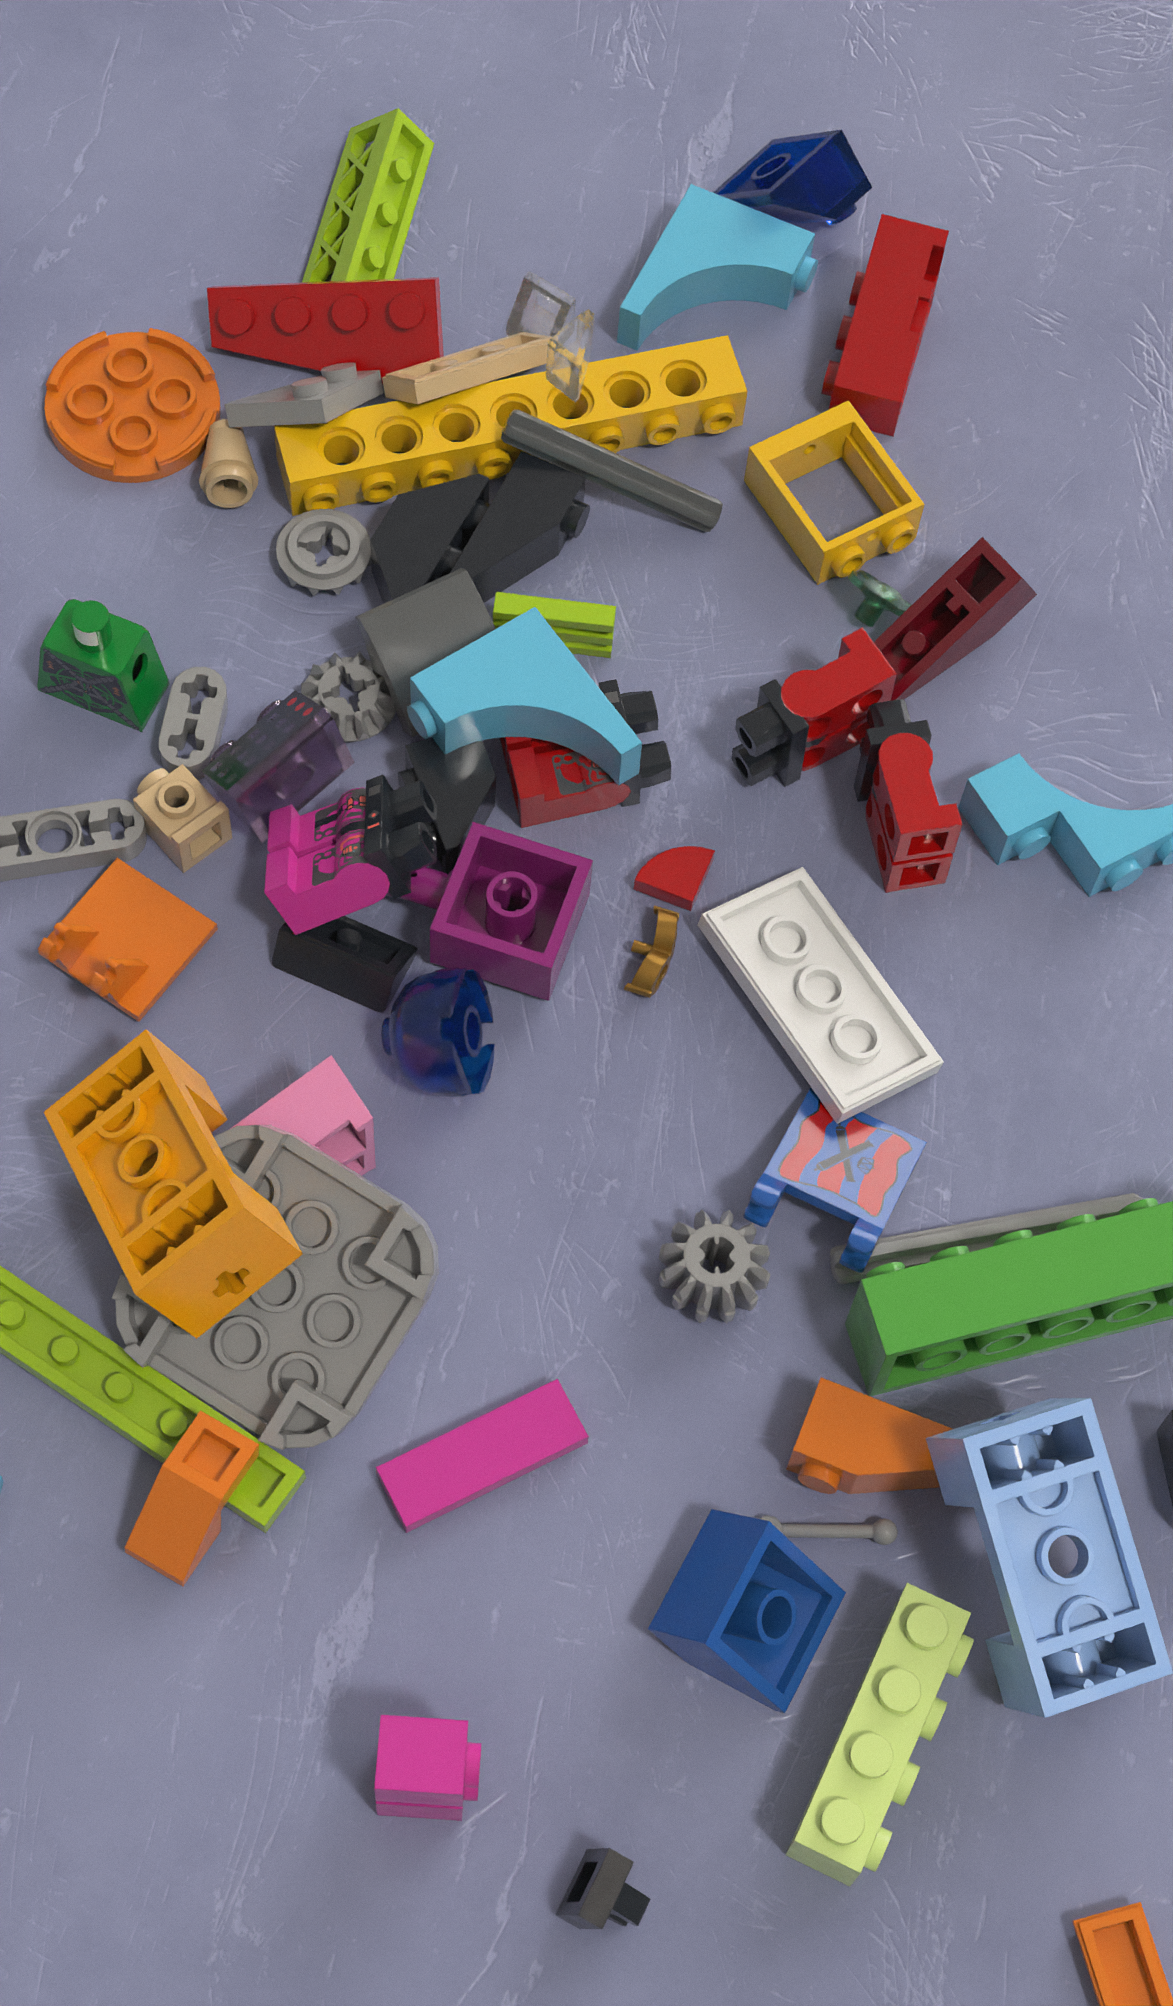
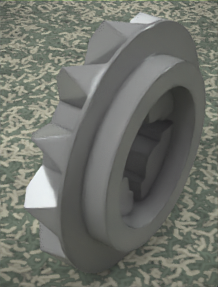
M333 509L307 511L293 518L282 529L276 544L279 570H283L287 575L292 587L296 585L304 586L309 589L313 596L319 590H333L339 595L343 587L351 582L360 584L364 570L367 566L371 565L370 537L364 526L347 513ZM327 538H331L334 556H329L326 564H323L322 567L317 566L314 553H319L322 546H326Z
M360 651L354 657L342 658L334 652L328 662L320 666L313 664L310 675L304 683H301V693L323 707L308 720V723L321 735L333 740L355 742L371 738L384 730L396 713L384 677L374 671L371 661L366 660ZM343 681L350 684L354 691H361L358 693L357 712H354L352 705L348 704L344 697H338L340 696V686Z

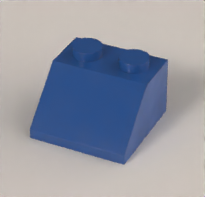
M711 1509L648 1630L689 1665L775 1711L785 1713L846 1592L770 1521Z

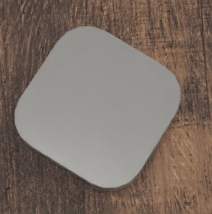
M272 1125L236 1126L214 1136L233 1173L279 1210L303 1254L197 1339L136 1296L125 1274L121 1273L111 1298L116 1301V1325L126 1345V1348L123 1350L142 1368L149 1365L260 1436L258 1441L281 1450L285 1448L314 1447L342 1433L366 1404L431 1296L439 1274L438 1245L428 1223L408 1204L297 1135Z

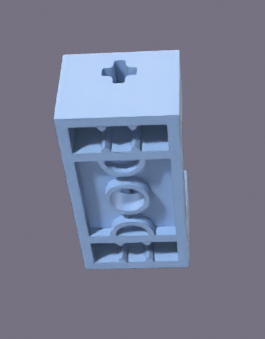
M1049 1398L926 1438L945 1505L974 1507L1010 1629L1009 1632L985 1639L1006 1708L1046 1718L1173 1674L1091 1398ZM1066 1535L1076 1545L1078 1560L1076 1566L1069 1574L1059 1576L1052 1570L1049 1564L1048 1552L1051 1544L1058 1537Z

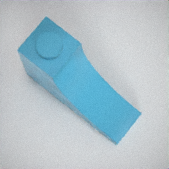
M691 184L620 306L617 343L638 351L644 340L669 318L687 309L712 302L729 300L752 301L787 310L797 291L807 292L815 276L818 260L811 258L815 233Z
M536 607L410 677L411 705L407 706L408 716L416 731L424 739L432 737L445 755L460 747L482 740L501 737H526L554 742L584 755L608 773L618 786L639 774L642 750L641 740Z

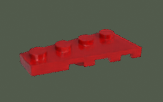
M439 277L227 285L207 288L211 347L319 371L324 367L334 364L355 363L357 371L380 370L381 379L388 373L444 356Z

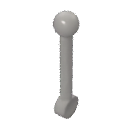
M768 1515L760 1518L770 1521L787 1538H873L878 1544L888 1545L895 1541L898 1534L895 1523L886 1518L878 1519L873 1525L781 1524L774 1516Z

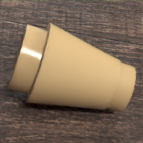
M222 419L214 422L209 428L199 484L208 500L214 505L223 508L239 507L251 499L253 492L258 486L259 479L243 427L229 428L228 419Z

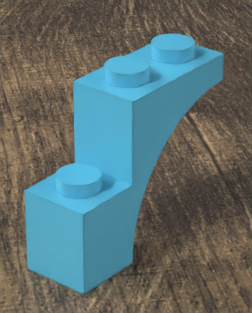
M1020 753L967 779L958 809L997 865L1017 855L1020 859L1030 858L1051 842L1088 897L1108 887L1112 891H1119L1129 886L1140 877L1143 869L1159 861L1163 865L1173 863V804L1147 810H1120L1093 805L1072 797L1051 785L1028 765Z

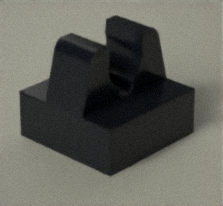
M611 1848L586 1849L556 1912V1916L579 1929H603L607 1919L621 1926H626L627 1923L639 1926L651 1899L625 1883L634 1863L632 1860Z

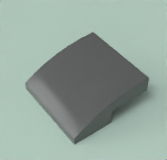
M463 568L355 617L374 671L384 677L403 732L412 737L419 733L414 728L407 713V706L411 705L410 677L496 629L467 570Z

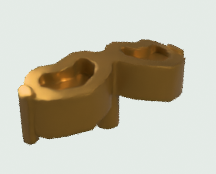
M655 905L653 906V912L658 915L654 943L651 945L634 940L631 952L646 957L632 982L627 983L624 987L626 991L648 998L656 993L668 971L674 954L677 921H679V913Z

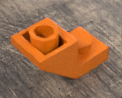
M200 1410L163 1463L124 1547L125 1553L184 1587L221 1532V1510L259 1456V1444Z

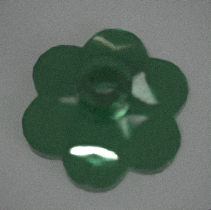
M863 570L858 572L852 571L848 576V579L860 589L865 597L855 611L854 616L869 627H874L884 611H890L895 615L901 616L911 606L908 601L902 598V595L897 590L884 582L878 581L874 576Z

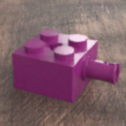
M472 822L454 869L449 874L428 867L411 872V893L399 898L437 910L430 927L431 963L549 1001L590 895L593 860Z

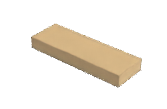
M521 332L394 371L382 377L385 398L420 404L560 360L558 341L551 336Z

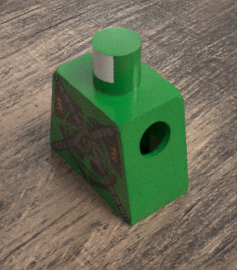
M76 599L66 601L40 647L38 691L140 732H143L169 686V679L149 631L142 625L109 613L105 605L98 601L81 602Z

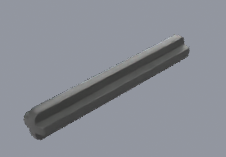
M519 409L513 410L504 424L501 435L504 443L585 477L587 480L697 529L710 532L720 518L723 503L719 499Z

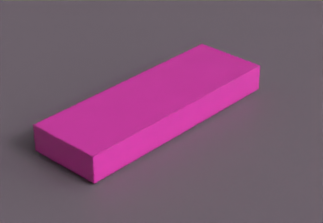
M556 1379L377 1466L376 1475L405 1532L408 1533L588 1444L589 1436L559 1380Z

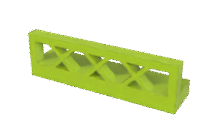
M399 108L350 128L302 283L324 282L332 272L331 281L394 279L435 144ZM374 141L364 152L366 144Z

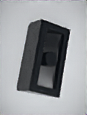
M346 916L297 935L293 933L285 922L278 932L272 965L309 983L374 1011L383 1013L391 1004L416 956L418 948Z

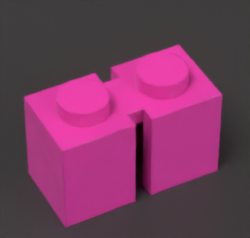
M394 1715L380 1716L374 1786L377 1815L462 1821L463 1800L478 1801L482 1744L468 1742V1720Z

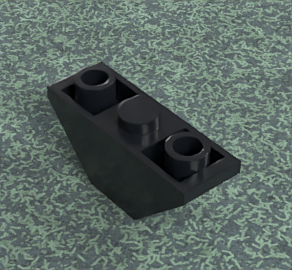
M475 474L398 494L370 539L371 569L383 604L450 574L490 505V478L481 474Z

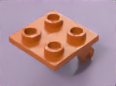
M116 858L61 922L55 924L52 933L47 938L44 937L38 947V953L140 1022L218 930L217 923L133 867Z

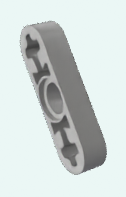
M109 799L0 816V882L110 865L116 858L123 862L130 861L137 857L146 845L147 833L144 818L135 809L134 803L124 799ZM123 822L125 838L112 840L110 824ZM89 825L92 845L85 846L81 826ZM50 829H64L73 836L71 844L61 852L49 853L37 845L41 835ZM25 835L29 855L21 856L18 836Z

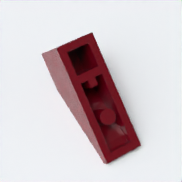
M983 537L874 641L880 652L897 673L891 701L906 699L991 639L1037 595L1028 583Z

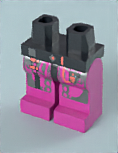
M382 774L367 780L366 788L351 789L344 793L337 803L300 816L292 804L271 811L269 815L267 850L270 853L267 854L264 893L295 935L373 905L382 900L388 892L393 899L411 893V872L437 863V847L433 836L425 826L437 821V805L435 800L420 780L393 790Z

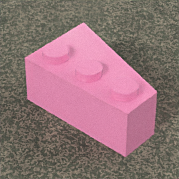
M332 1055L233 1126L272 1125L297 1135L361 1176L376 1168L373 1117Z

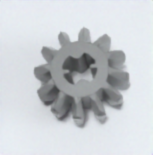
M703 1209L695 1214L694 1228L678 1221L673 1226L671 1233L674 1243L663 1244L660 1249L659 1260L667 1266L660 1272L659 1282L661 1287L677 1289L672 1299V1305L675 1307V1310L685 1308L691 1302L696 1304L695 1319L699 1323L706 1321L710 1309H717L720 1318L726 1324L734 1319L735 1305L748 1311L753 1310L758 1301L755 1290L766 1289L769 1283L770 1273L762 1267L769 1259L770 1251L768 1245L752 1244L757 1231L754 1223L744 1225L738 1230L732 1228L734 1219L730 1210L723 1212L719 1224H712L710 1217ZM704 1260H709L711 1267L714 1264V1260L722 1262L726 1265L725 1273L720 1274L718 1266L715 1268L714 1273L703 1269Z

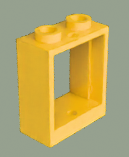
M849 400L749 447L744 482L817 585L835 576L840 578L850 576L858 571L866 561L885 552L890 554L897 553L910 545L916 538L925 504ZM842 457L883 513V516L827 542L789 490L786 483Z

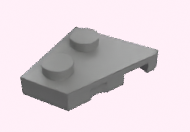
M355 363L334 364L322 368L321 376L298 380L290 385L228 402L225 404L229 428L327 423L383 394L380 370L357 371Z

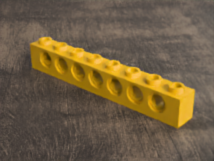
M728 335L488 382L420 404L397 400L356 408L327 423L274 425L276 457L292 516H297L316 509L334 510L336 507L366 501L374 503L383 502L398 494L475 474H481L490 479L500 478L509 473L522 451L504 443L501 439L504 424L513 410L519 409L617 453L623 449L648 444L665 445L677 438L702 433L719 434L732 427L742 426L748 391ZM453 440H460V441H462V442H452V441H453ZM393 452H406V453L397 454V453H393ZM338 463H348L347 465H336Z

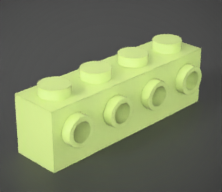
M906 1583L894 1605L786 1852V1856L849 1887L861 1874L863 1867L876 1872L893 1833L881 1827L890 1803L893 1801L904 1806L920 1770V1766L909 1761L919 1736L928 1741L932 1740L948 1702L936 1697L946 1673L958 1678L972 1648L974 1639L963 1634L971 1612Z

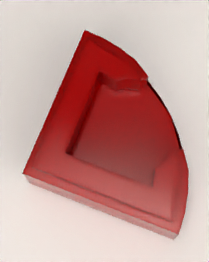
M683 846L666 850L654 856L641 868L634 880L633 889L691 911L714 860L715 850L697 846Z

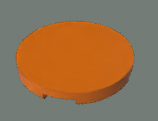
M149 328L148 333L125 332L108 336L106 331H102L87 337L75 344L58 360L46 382L47 391L44 409L47 427L53 443L59 452L74 466L92 476L108 481L121 483L149 482L170 476L184 469L206 450L209 428L214 422L220 420L221 403L219 388L215 379V373L207 359L199 350L184 339L158 329Z

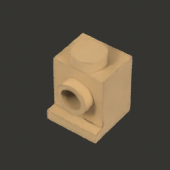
M183 764L170 773L164 768L156 769L149 773L137 788L138 796L133 799L135 809L144 818L146 833L183 873L232 839L229 808L221 800L217 802Z

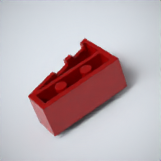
M881 214L865 273L860 271L856 273L848 304L855 306L853 317L843 316L835 349L843 351L840 362L829 361L821 394L831 396L829 409L849 400L871 431L894 437L932 306L949 231Z

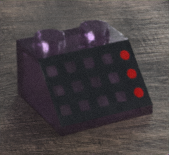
M295 690L284 700H276L269 704L258 716L256 724L238 740H231L220 746L214 752L209 765L202 770V773L215 794L255 837L263 843L268 838L269 815L271 811L290 804L294 806L297 812L300 811L355 762L331 714L324 707Z

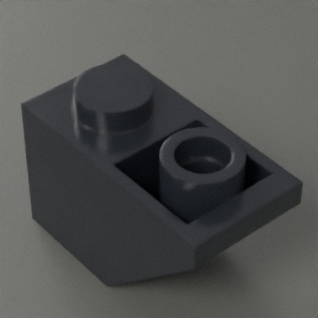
M431 737L405 745V770L398 772V781L400 788L419 780L422 781L437 805V821L425 826L434 838L437 847V857L444 873L449 874L456 865L472 822L485 825L495 807L496 774L482 741L460 747L445 755Z

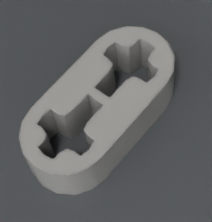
M192 667L181 672L172 684L159 736L161 764L168 773L183 764L199 780L206 776L202 770L217 758L228 711L226 684L222 676L215 670L207 667ZM198 690L209 691L210 697L204 698L202 701L199 715L192 714L190 698H195ZM188 733L195 734L197 750H193L190 753L189 759L179 758L177 751L184 749Z

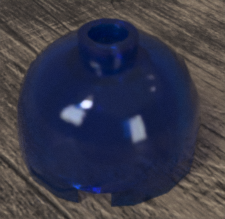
M456 967L440 969L420 975L403 987L392 1006L390 1017L384 1019L381 1030L384 1051L388 1056H393L395 1065L400 1073L414 1087L431 1095L444 1097H464L469 1094H480L485 1091L491 1078L495 1044H487L482 1047V1023H494L488 991L479 972L474 969L466 970V968Z

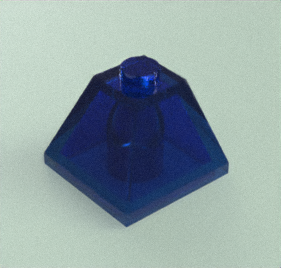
M841 129L773 139L713 193L785 222L803 224L826 221L828 225H833L850 217L857 210L855 203L872 186Z

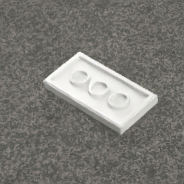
M803 867L701 915L697 926L837 1124L938 1073L944 1063L942 1058Z

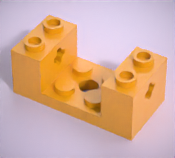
M147 1029L44 1111L134 1294L196 1339L303 1254L279 1210L234 1174L212 1135V1132L228 1119L205 1078Z

